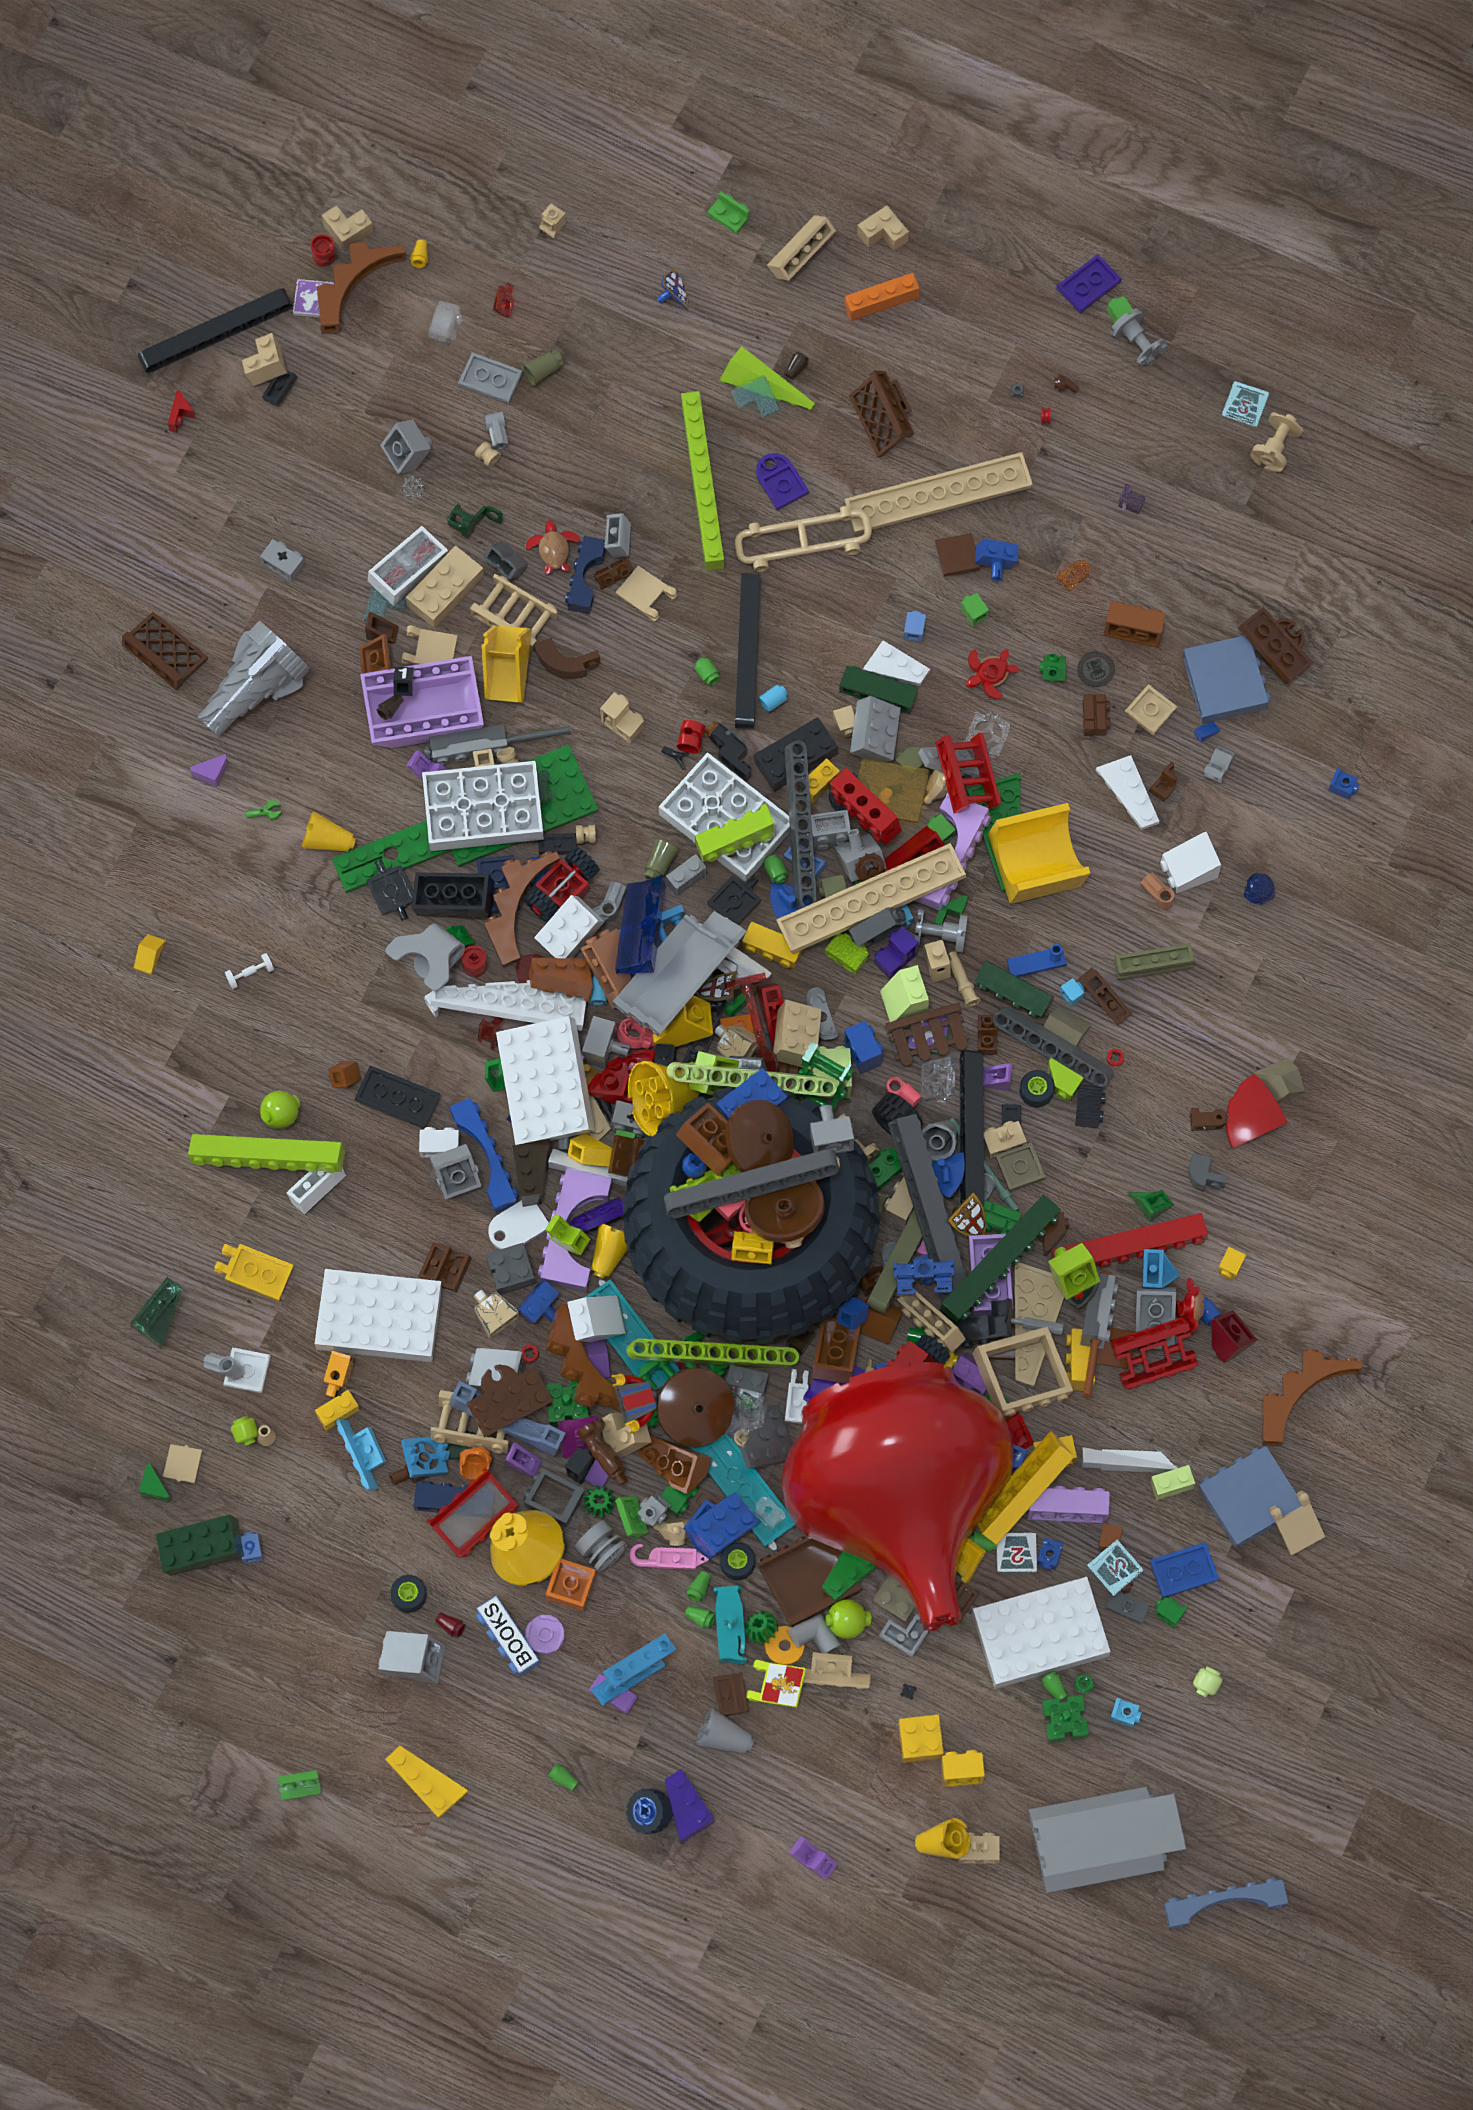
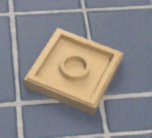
M1148 684L1125 710V714L1154 736L1178 707Z

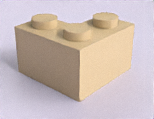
M886 205L858 224L857 235L868 248L883 238L890 248L895 251L908 242L909 231Z
M335 206L322 214L324 227L343 252L349 249V244L360 242L374 233L373 224L363 210L346 218L338 206Z
M270 333L255 339L258 354L242 360L245 374L253 386L287 373L280 344L274 335Z
M614 692L600 708L601 723L629 744L644 729L643 717L639 713H633L629 710V701L622 694L618 695Z
M611 1413L601 1418L605 1422V1427L602 1430L604 1441L611 1445L619 1457H625L651 1443L646 1424L639 1428L637 1432L629 1434L631 1427L629 1425L625 1426L626 1423L622 1413Z

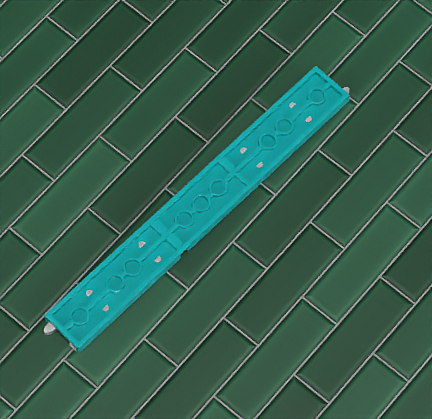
M600 1279L599 1287L586 1297L618 1296L626 1334L605 1340L631 1374L637 1376L641 1373L639 1368L649 1360L630 1358L626 1351L627 1346L636 1339H655V1337L611 1280L605 1282ZM635 1344L634 1350L637 1353H641V1348ZM653 1346V1351L659 1354L660 1349L657 1346ZM669 1362L668 1365L674 1373L680 1371L674 1362ZM658 1369L651 1375L650 1379L657 1387L662 1388L669 1378L663 1370ZM698 1405V1406L696 1407V1411H697V1412L699 1411V1406H700V1405ZM725 1432L718 1440L705 1446H687L690 1449L712 1457L707 1474L726 1498L734 1492L737 1493L760 1521L757 1526L751 1529L752 1533L764 1549L768 1547L771 1551L776 1552L777 1546L774 1541L785 1533L788 1534L796 1525L791 1520L785 1507L756 1469L746 1468L741 1450L730 1435Z

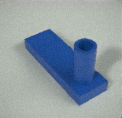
M1059 944L1052 945L1051 949L1006 960L1009 972L1017 977L1067 966L1063 948Z

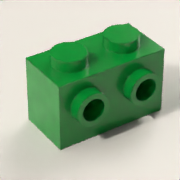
M892 1147L888 1150L883 1149L877 1155L878 1158L875 1161L868 1162L869 1169L873 1172L878 1186V1191L882 1190L903 1172L897 1152Z

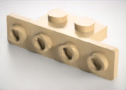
M813 1652L811 1669H806L803 1683L863 1689L870 1688L871 1675L851 1673L852 1656Z

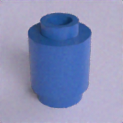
M1204 1297V1312L1201 1320L1206 1326L1210 1325L1212 1327V1320L1222 1314L1212 1300Z

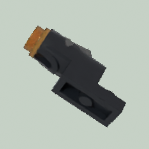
M713 721L706 728L705 733L719 749L718 759L747 782L751 778V768L746 762L742 761L747 755V747L743 743L744 737L727 726Z

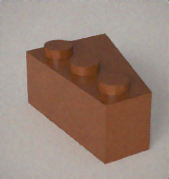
M531 958L529 969L531 988L551 993L558 991L566 993L567 997L572 998V995L590 1002L593 986L590 967L586 959Z

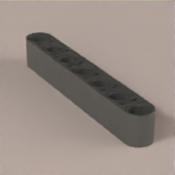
M1004 1006L994 1015L993 1023L996 1027L1049 1059L1052 1058L1084 1077V1080L1094 1086L1104 1087L1113 1078L1114 1072L1110 1066L1013 1008Z

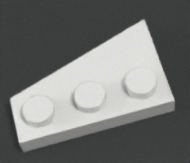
M882 641L863 668V671L876 672L881 677H891L900 682L920 686L930 673L928 667L885 641Z

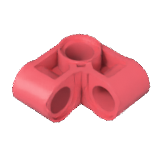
M891 1077L887 1081L886 1093L891 1092L899 1095L913 1108L921 1101L922 1096L909 1083L905 1084L899 1077ZM895 1084L899 1086L900 1089L898 1091H893L890 1089L889 1086Z

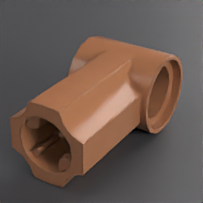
M1153 872L1145 876L1140 885L1155 899L1159 908L1163 910L1170 909L1174 903L1173 890L1166 887ZM1168 896L1170 899L1168 901H1164L1161 899V897Z

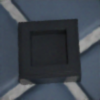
M1002 1104V1125L1008 1121H1019L1021 1125V1105Z

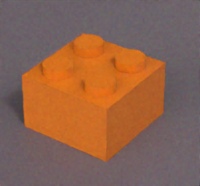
M561 1559L557 1568L553 1571L545 1594L546 1600L584 1612L596 1577V1570Z

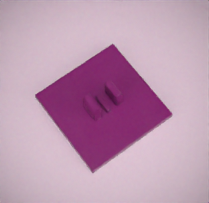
M597 1416L558 1421L559 1430L565 1432L561 1443L562 1458L572 1457V1454H575L574 1451H577L578 1447L581 1449L586 1448L590 1451V1448L580 1439L577 1432L588 1423L596 1422Z

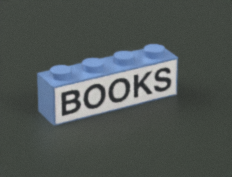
M497 1596L476 1608L478 1613L476 1615L477 1620L481 1625H486L488 1628L487 1635L492 1642L496 1640L500 1646L497 1650L503 1658L507 1657L510 1662L508 1666L513 1674L517 1673L519 1677H522L540 1665L538 1657Z

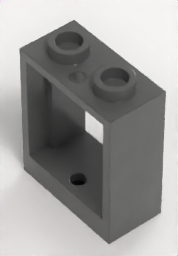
M887 907L849 931L858 947H870L890 935L895 929L898 930L907 925L905 921L906 916L899 908Z
M542 1468L541 1472H537L532 1482L534 1485L532 1489H527L524 1494V1505L530 1510H538L549 1514L561 1526L567 1528L583 1499V1495H585V1489ZM545 1478L574 1492L562 1515L533 1501Z

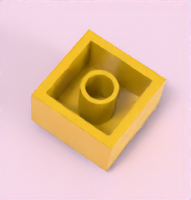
M939 1715L899 1719L898 1725L903 1763L942 1759L944 1753Z
M977 1750L966 1751V1754L947 1752L945 1756H942L943 1787L983 1784L985 1775L982 1753H978Z

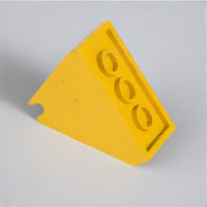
M494 625L483 634L484 695L487 701L524 704L532 629Z

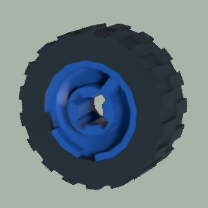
M641 1789L629 1798V1803L626 1807L627 1820L637 1832L652 1834L663 1831L662 1829L668 1826L672 1811L671 1803H669V1798L665 1796V1793L660 1792L658 1789Z

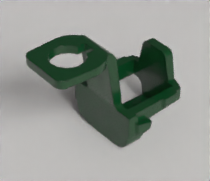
M457 504L448 516L447 524L461 532V535L468 539L474 532L475 525L484 516L501 524L503 522V513L494 507L483 506L475 515L461 510V505ZM490 512H494L498 518L491 515ZM457 515L463 518L462 523L455 520Z

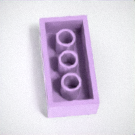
M1006 1234L969 1236L970 1272ZM1010 1267L1008 1275L1003 1280L999 1278L995 1282L997 1285L990 1294L986 1292L982 1296L984 1299L977 1308L973 1306V1317L991 1316V1301L1006 1300V1298L1012 1299Z
M1055 1486L1053 1489L1046 1488L1028 1509L1027 1520L1107 1523L1109 1491H1105L1103 1488H1094L1093 1491L1085 1490L1083 1487H1074L1073 1490L1065 1489L1063 1486Z

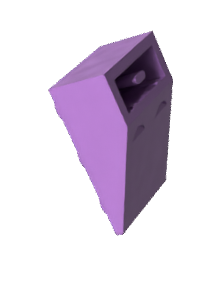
M966 1352L961 1355L952 1369L954 1377L961 1386L985 1396L987 1389L973 1356ZM994 1371V1374H995V1376H996V1378H997V1376H998L999 1374Z

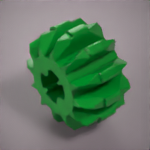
M594 1485L595 1491L588 1488L587 1492L589 1495H583V1499L586 1500L583 1502V1507H588L586 1510L587 1514L593 1512V1518H596L598 1513H600L601 1518H604V1512L610 1515L611 1510L609 1508H615V1504L612 1502L616 1500V1497L610 1496L612 1494L611 1489L605 1492V1485L601 1487V1490H598V1486ZM596 1499H598V1500H601V1499H602V1500H603V1504H600V1503H597V1504H596Z
M763 1610L759 1614L754 1612V1616L748 1617L749 1622L744 1624L747 1637L752 1642H757L760 1645L764 1641L769 1643V1639L771 1637L775 1638L774 1633L779 1631L776 1618L771 1613H766Z

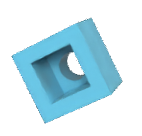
M1073 978L1060 988V994L1070 1007L1084 998V987L1080 982L1076 983Z

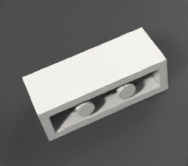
M342 1167L341 1172L327 1173L325 1171L308 1172L287 1192L291 1203L303 1214H306L346 1176Z

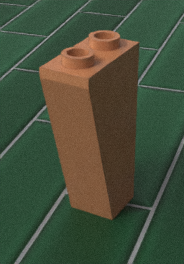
M606 929L598 934L599 938L594 936L586 940L587 945L580 949L609 1004L614 1009L616 1007L611 1003L631 981V975L618 930L609 931V929Z

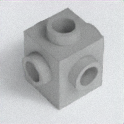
M655 1493L649 1499L646 1497L639 1505L641 1509L638 1514L641 1516L640 1519L647 1525L661 1524L668 1516L666 1512L672 1505L661 1495Z

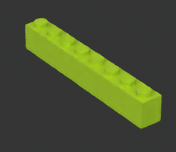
M192 1134L188 1156L192 1164L198 1166L208 1164L216 1167L225 1165L235 1168L243 1166L253 1169L261 1167L272 1170L288 1169L290 1171L306 1170L309 1172L325 1171L327 1173L342 1171L345 1150L341 1142Z

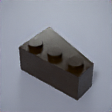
M550 1139L512 1145L522 1206L542 1204L549 1166L548 1161L552 1150Z

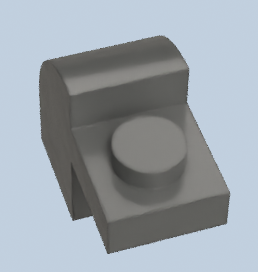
M1192 1153L1188 1170L1191 1184L1203 1192L1205 1185H1209L1210 1188L1216 1190L1224 1189L1227 1176L1208 1172L1211 1157Z

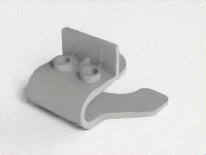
M437 923L431 924L421 934L396 937L386 947L387 955L395 961L408 954H417L414 960L415 971L420 977L425 979V985L433 991H439L452 978L450 968L461 958L465 951V945Z

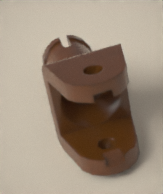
M407 1463L404 1469L389 1474L393 1485L408 1479L413 1484H416L428 1477L410 1478Z

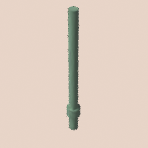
M952 1117L949 1121L955 1124L956 1133L960 1138V1124L955 1117ZM984 1160V1173H988L994 1178L995 1188L999 1193L998 1196L1002 1202H1006L1010 1209L1018 1211L1019 1207L1011 1198L1012 1194L1008 1189L1004 1188Z

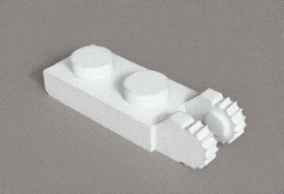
M792 1369L785 1422L802 1424L801 1411L807 1404L803 1400V1396L809 1387L807 1385L809 1371L804 1370L803 1384L795 1383L797 1369Z

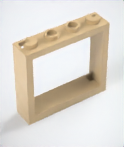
M1048 1326L980 1345L972 1353L991 1402L1000 1410L1003 1416L1010 1417L1021 1410L1022 1412H1028L1038 1405L1045 1407L1056 1400L1057 1402H1062V1400L1068 1399V1396L1073 1391ZM1042 1342L1060 1388L1006 1404L988 1356Z

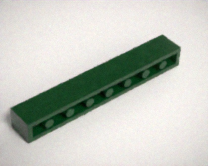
M1043 1194L942 1302L939 1309L956 1324L960 1320L964 1322L971 1314L969 1310L973 1306L977 1308L984 1300L982 1296L986 1292L990 1294L997 1286L995 1282L999 1278L1003 1280L1008 1275L1009 1267L1011 1265L1015 1267L1021 1261L1022 1257L1020 1256L1024 1251L1028 1253L1035 1244L1033 1242L1035 1239H1041L1046 1234L1048 1225L1051 1224L1053 1226L1059 1220L1058 1214L1061 1209Z

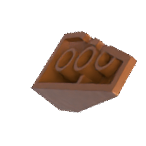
M649 1434L651 1443L636 1450V1452L648 1464H651L657 1470L656 1472L668 1481L672 1488L689 1494L707 1476L712 1457Z

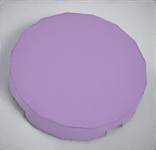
M540 1615L528 1623L525 1630V1638L534 1652L541 1655H549L556 1652L562 1646L565 1639V1631L563 1625L556 1617Z

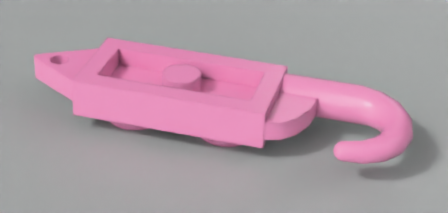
M636 1544L630 1549L629 1553L631 1562L639 1567L696 1570V1567L709 1561L707 1557L697 1552V1549L657 1547L651 1551L649 1559H638L635 1556V1552L638 1548H642L643 1544Z

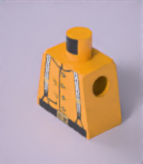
M332 1351L324 1377V1382L329 1384L325 1395L335 1398L340 1388H346L355 1362L354 1358ZM336 1374H340L338 1380H334Z

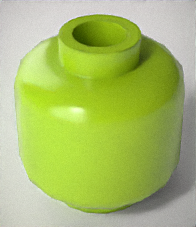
M245 1416L233 1421L230 1429L236 1443H244V1446L256 1442L254 1438L258 1436V1428L253 1418Z

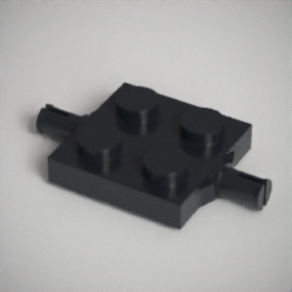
M380 859L379 863L378 861L374 862L379 873L375 877L366 880L381 915L397 911L401 921L404 918L406 920L409 917L404 907L412 903L413 890L401 865L393 869H386L382 859Z
M732 875L709 899L707 904L718 914L739 925L761 902V899L752 890L753 886L759 881L757 878L755 879V876H752L747 883H744Z

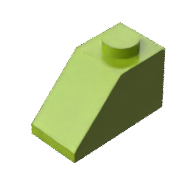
M1050 1058L1048 1069L1054 1081V1092L1058 1098L1071 1102L1079 1090V1085L1083 1084L1084 1077Z

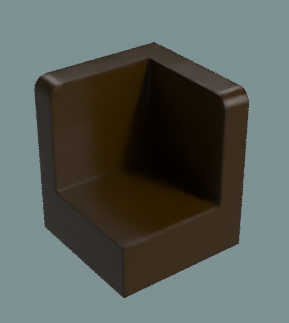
M806 1331V1333L787 1338L786 1346L794 1348L802 1356L815 1338V1332L811 1331L809 1333Z

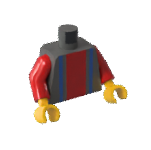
M612 1375L617 1381L616 1384H613L624 1422L626 1423L625 1426L629 1425L631 1427L629 1434H632L643 1427L653 1416V1410L657 1409L655 1400L658 1398L661 1387L651 1389L649 1382H644L642 1378L632 1375Z

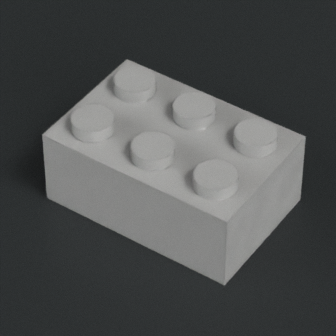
M872 696L857 701L850 753L878 765L892 761L894 759L900 708Z

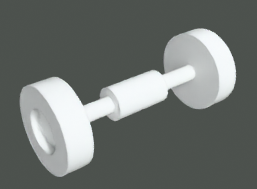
M267 953L261 955L263 963L257 966L252 965L242 970V973L233 976L230 970L224 972L231 988L235 989L238 987L236 979L242 976L247 977L264 966L268 972L273 971L274 968Z

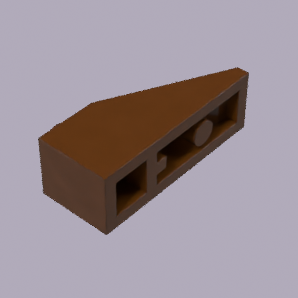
M1091 967L1077 979L1116 1025H1119L1132 1014L1097 970Z

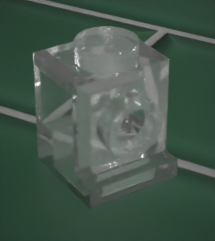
M770 1497L766 1500L764 1498L760 1499L755 1505V1515L770 1530L785 1518V1512ZM771 1508L772 1512L766 1513L765 1509Z

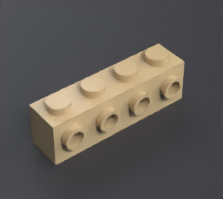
M814 215L767 266L777 279L789 281L836 231L827 217Z
M916 1290L915 1295L900 1296L897 1299L903 1308L901 1312L908 1319L912 1317V1321L919 1329L923 1327L925 1329L924 1332L928 1336L935 1337L938 1340L937 1342H941L942 1346L946 1347L951 1353L966 1340L958 1327Z

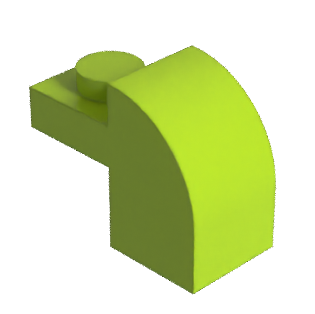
M554 1214L545 1229L553 1242L578 1255L582 1254L590 1241V1238L581 1229L570 1226L557 1214Z

